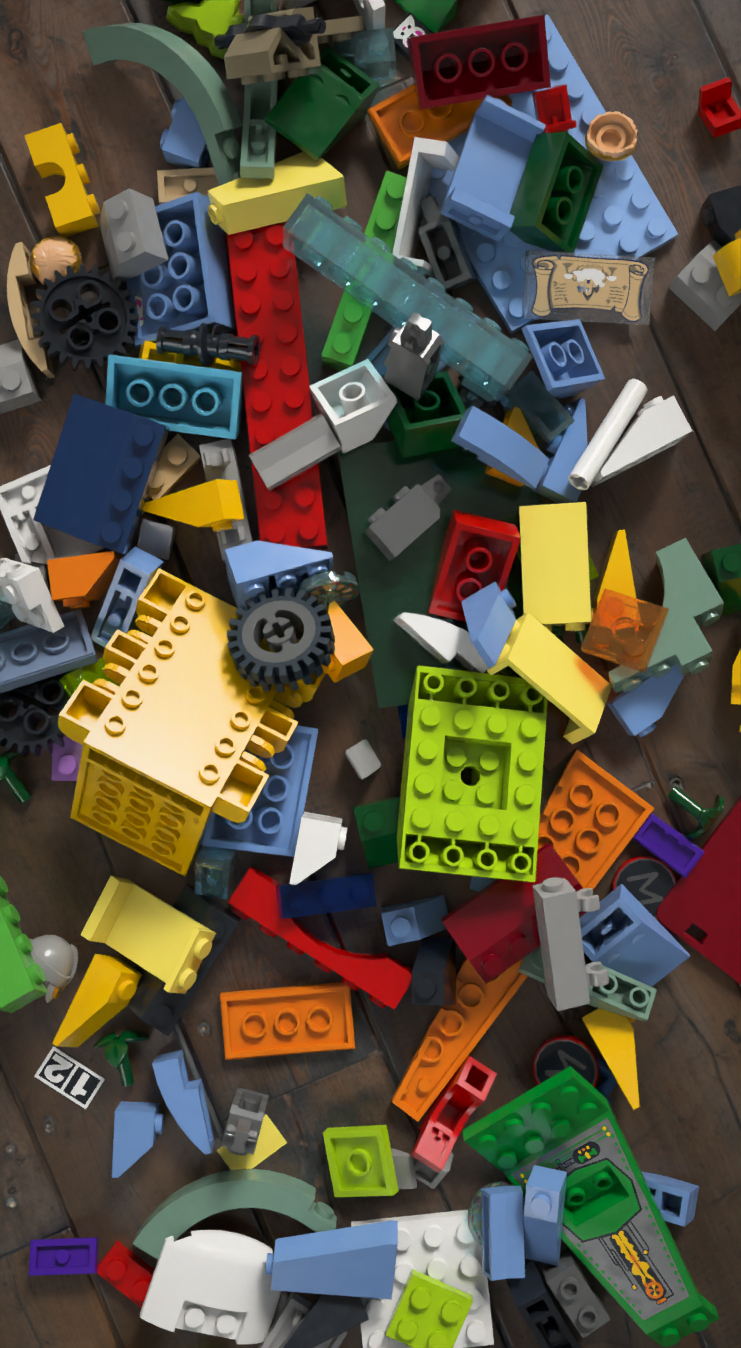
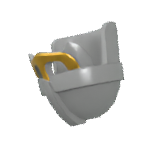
M43 935L34 939L29 938L33 946V951L30 952L33 960L42 968L46 977L44 982L47 990L45 1000L48 1003L52 999H59L66 985L70 983L76 972L78 963L77 947L73 944L70 945L65 939L57 935Z

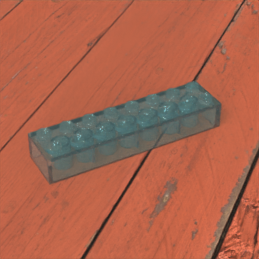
M307 193L283 227V247L395 328L399 327L402 329L414 312L420 314L422 318L432 321V330L439 333L444 340L440 360L499 402L512 388L532 359L533 355L528 353L529 348L522 341L516 338L510 340L502 334L500 326L491 319H481L472 312L473 307L461 298H456L455 300L445 293L446 289L439 281L431 277L427 280L417 272L418 268L410 260L404 257L398 259L389 252L390 248L385 242L377 237L371 239L362 233V228L356 221L347 216L343 219L333 212V206L327 200L320 196L314 198Z

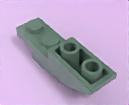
M539 946L521 959L517 972L545 983L541 946ZM602 965V970L607 969L609 984L604 986H588L590 1004L588 1005L629 1018L648 1021L657 989Z

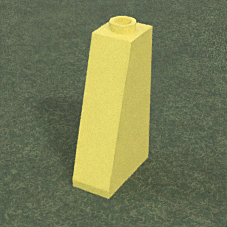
M305 152L275 163L274 179L240 177L208 191L210 200L208 214L210 219L229 235L347 206L344 176L324 159L321 158L316 161Z

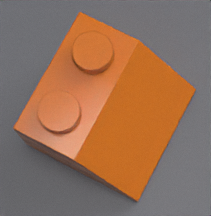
M115 551L47 560L52 600L63 603V607H70V609L90 607V602L100 600L111 585L120 559L123 556Z

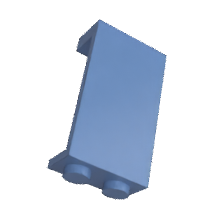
M487 95L474 113L440 214L499 242L512 227L515 216L509 213L536 134H541L546 124L536 120L530 114L522 113L506 105L500 99Z

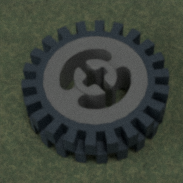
M276 588L271 589L272 598L266 599L265 593L261 592L257 594L259 603L255 604L251 598L245 601L248 611L240 607L236 610L237 619L231 618L229 622L231 630H227V645L237 671L239 670L244 680H249L250 685L257 687L260 683L264 691L270 692L272 684H274L277 692H285L284 684L290 683L293 691L299 689L297 680L303 679L307 686L313 682L311 678L312 672L317 677L324 673L322 665L328 667L331 663L330 654L334 655L335 635L329 614H327L326 608L322 603L319 605L316 597L311 595L308 599L307 593L299 590L295 597L293 588H285L284 596H280L279 589ZM294 628L303 632L299 642L297 641ZM264 637L270 652L260 648Z

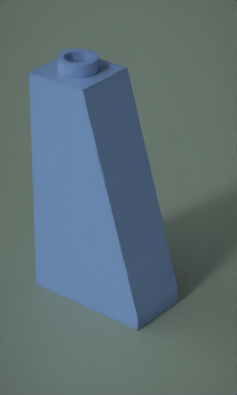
M390 1220L276 1239L274 1253H267L266 1275H272L271 1290L392 1300L398 1247V1221Z

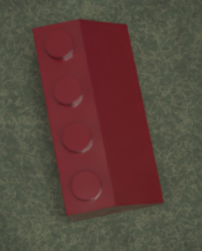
M545 15L407 37L411 73L420 110L484 99L487 95L498 97L551 87Z
M549 842L537 850L536 879L534 883L496 879L441 919L485 984L492 981L540 946L532 885L541 884L548 878L557 877L565 878L576 892L583 889ZM579 912V918L587 912Z

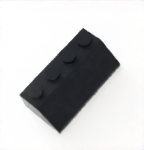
M188 883L173 907L216 933L212 941L211 951L202 960L196 972V981L187 990L186 994L168 993L164 990L166 985L164 981L137 964L134 969L141 973L142 976L135 994L128 1003V1006L142 1021L168 1037L241 920V917L236 915L231 909Z

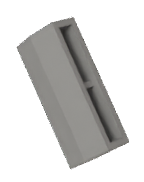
M319 414L253 452L249 457L270 491L340 451L341 447L324 416Z

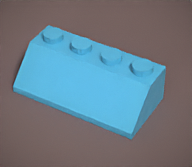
M108 355L106 405L166 425L170 428L169 431L236 439L241 432L243 410L242 372Z

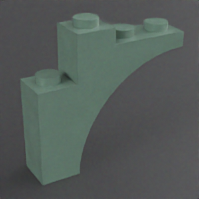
M686 538L656 552V566L659 569L664 589L661 614L653 632L640 650L622 665L608 672L609 683L615 693L622 690L630 692L638 688L643 680L651 676L655 678L664 676L672 670L674 665L681 676L689 672L691 675L705 670L712 661L713 651L699 625L706 627L719 620L723 612L724 602Z

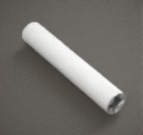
M636 379L628 380L568 476L572 486L579 490H587L647 394L648 390L644 383Z

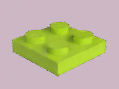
M387 1125L327 1128L323 1132L334 1197L394 1196L399 1191Z
M412 1269L385 1329L386 1336L413 1348H453L473 1303V1297L466 1292Z

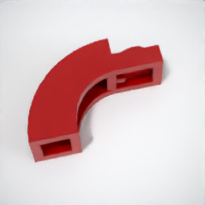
M471 1056L467 1057L434 1100L419 1128L421 1132L410 1155L435 1172L439 1173L442 1171L465 1123L476 1108L485 1102L497 1073Z

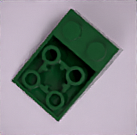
M328 45L319 52L321 66L308 68V75L297 77L264 120L316 161L321 159L367 115V110L370 108L380 86Z

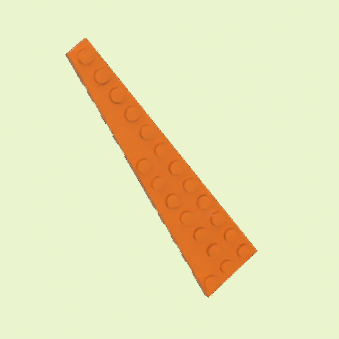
M575 749L540 814L538 849L549 842L583 889H594L654 810V807L579 750ZM465 957L456 974V1005L439 1007L392 1097V1103L417 1122L421 1119L528 977L517 972L521 960L485 984Z

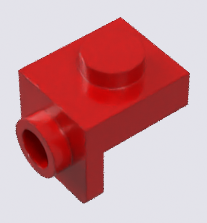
M729 77L707 84L699 89L698 115L714 138L741 128V110L731 97L732 81Z
M566 84L532 92L536 120L546 124L541 134L568 132L569 129L577 127L576 120L571 118Z

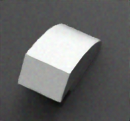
M406 612L394 619L401 628L442 664L450 662L454 657L470 672L484 673L488 669V666L472 644L469 632L439 619Z

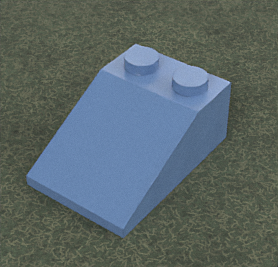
M580 319L532 324L521 328L548 392L557 399L576 396L605 379Z

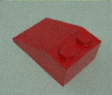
M453 509L442 545L428 613L466 622L461 601L493 582H496L501 591H503L521 540L517 526Z

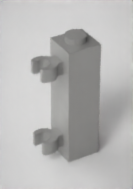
M231 439L199 445L206 482L223 479L237 480L244 520L232 523L233 528L230 530L217 532L221 557L225 564V549L254 541L235 446Z
M548 878L543 883L532 885L547 996L556 1010L561 1011L590 1004L588 986L609 984L607 969L602 970L601 962H592L585 966L579 912L581 911L593 912L600 909L599 896L593 895L592 888H584L576 892L565 878Z

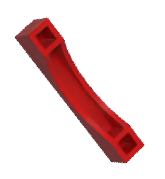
M252 865L228 901L233 906L231 910L236 915L245 920L251 917L260 923L259 929L273 938L279 935L288 941L286 946L299 955H303L304 952L315 959L313 963L327 973H330L331 970L342 976L341 981L355 991L359 988L370 994L368 998L381 1008L385 1009L386 1006L395 1009L412 983V968L388 952L377 954L353 953L335 948L318 939L304 928L293 915L283 897L279 882Z

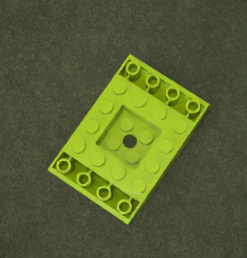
M419 665L416 667L408 705L397 828L399 869L535 882L548 699L524 678ZM464 768H471L477 773L478 779L474 786H468L462 782L461 772Z

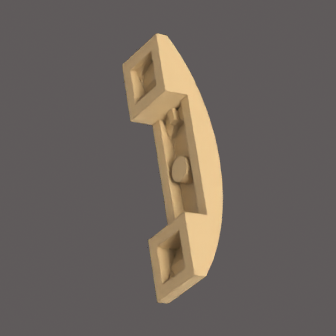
M23 242L15 244L12 251L7 274V299L11 320L17 337L27 355L48 378H54L55 373L52 359L48 358L49 346L40 348L38 341L41 338L34 339L24 286L36 284V279L30 267L31 254Z

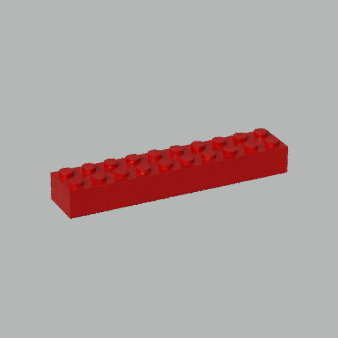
M291 220L230 235L227 234L238 337L250 338L252 335H258L261 341L258 364L256 366L249 365L248 361H241L251 454L314 418ZM252 462L260 541L313 550L328 549L319 463L269 491Z

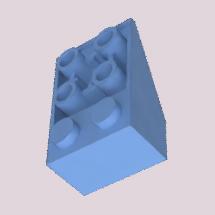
M253 541L225 549L227 580L237 609L240 607L248 611L245 601L251 598L255 604L259 603L257 594L261 592L265 593L266 599L272 598L271 589L278 588L280 596H284L285 588H293L296 597L299 590L308 593L315 589L321 593L325 590L326 586L324 585L331 584L332 552L263 541Z
M623 884L619 885L599 902V910L587 912L579 918L583 951L592 962H601L603 966L651 987L690 957V954Z

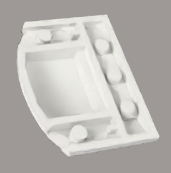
M51 465L0 486V510L20 559L24 563L31 564L32 561L47 564V560L94 554L104 549V547L33 520Z
M221 1230L191 1231L192 1236L175 1242L173 1236L165 1238L139 1314L140 1318L171 1332H174L175 1328L235 1339L237 1344L262 1343L268 1334L282 1292L271 1290L272 1275H266L267 1253H273L272 1248L251 1237Z

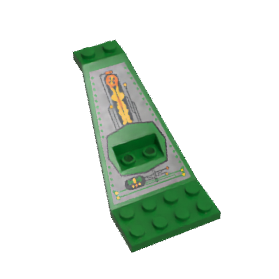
M571 1066L462 1130L464 1142L502 1171L514 1186H521L524 1197L526 1184L534 1165L567 1172L561 1239L644 1333L664 1348L676 1345L680 1342V1339L694 1332L703 1331L709 1324L719 1320L716 1307L698 1292L607 1098Z

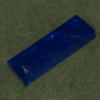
M373 874L301 882L297 885L286 884L276 886L279 919L377 906Z

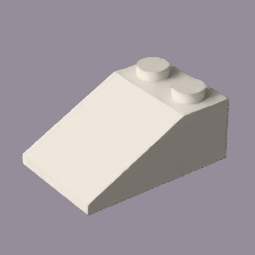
M674 395L666 400L659 396L643 405L644 408L637 412L639 417L629 426L591 484L592 488L676 445L692 432Z

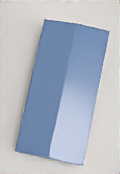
M521 1186L481 1189L483 1274L491 1281L525 1278Z

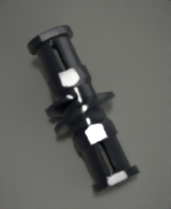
M201 323L199 332L196 330H171L169 326L161 325L157 332L156 348L158 354L164 356L168 353L184 354V356L188 357L199 356L202 365L205 367H212L217 358L224 361H248L249 365L256 366L260 357L261 341L258 335L246 338L233 336V334H221L219 324L213 327L211 334H209L207 323Z

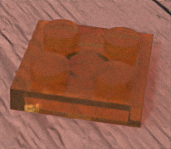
M604 589L581 650L584 653L646 673L669 609Z

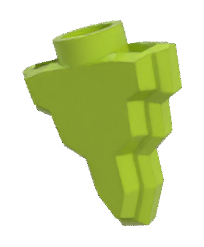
M202 0L199 4L183 2L168 6L166 15L167 21L180 32L192 34L197 44L209 48L211 55L224 59L228 48L218 49L219 46L216 47L214 43L215 36L226 34L231 25L245 23V15L239 14L240 0Z

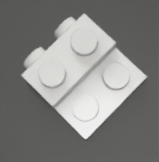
M1 558L0 600L12 604V610L18 620L52 633L64 627L39 568L7 558Z

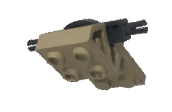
M313 7L250 16L247 23L229 26L226 34L215 36L214 43L216 47L219 46L218 49L220 50L228 48L224 56L227 79L241 78L242 85L262 82L261 75H263L264 82L281 80L286 78L285 71H288V78L308 75V68L321 66L318 44L329 43V35L332 37V42L352 39L351 32L364 30L363 17L356 16L322 21V17L314 18Z

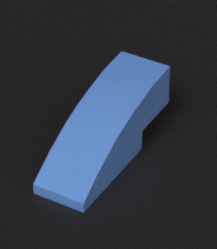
M474 406L465 411L451 440L477 454L478 460L532 489H536L549 461L548 457L521 435Z
M182 1050L157 1055L152 1066L158 1087L168 1109L187 1137L204 1154L211 1153L215 1140L202 1079L188 1080Z

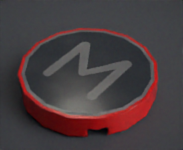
M635 856L625 860L619 866L620 868L616 871V874L614 873L611 881V892L623 884L655 919H658L656 914L657 908L676 883L673 872L664 862L650 856Z
M562 1035L547 1039L538 1048L533 1062V1073L539 1085L571 1066L595 1087L599 1075V1065L594 1050L584 1040L573 1035Z

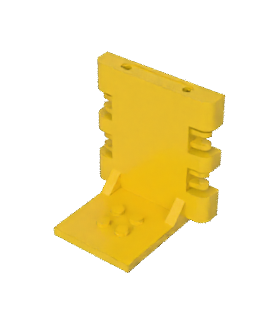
M159 568L137 601L136 613L138 618L135 622L142 632L130 630L126 634L117 629L104 649L103 660L106 665L102 670L106 677L121 686L119 687L110 681H106V679H97L93 684L82 680L60 712L58 727L67 737L83 745L70 818L186 877L212 813L214 812L233 822H245L268 780L269 775L264 773L266 770L264 762L246 752V750L263 758L273 757L274 753L283 752L298 724L297 721L293 720L295 716L292 710L285 707V705L297 708L301 706L302 702L311 701L326 673L317 677L312 672L311 678L313 682L307 686L303 679L297 680L299 689L293 691L290 683L284 684L285 692H277L274 684H272L270 692L264 691L260 683L257 687L250 685L249 680H244L239 670L237 671L227 645V630H231L229 622L231 618L237 619L235 614L237 608ZM264 637L260 648L270 652Z

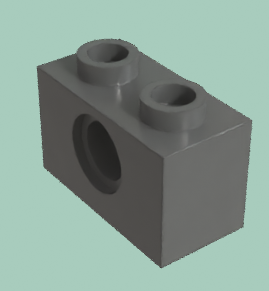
M569 1248L560 1253L558 1266L547 1263L541 1265L546 1283L582 1338H585L611 1320L603 1300Z

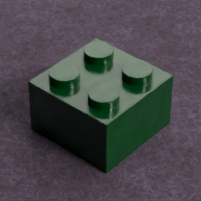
M448 371L436 373L434 380L419 401L386 383L397 399L396 405L386 420L403 458L460 447V445L451 440L466 409Z

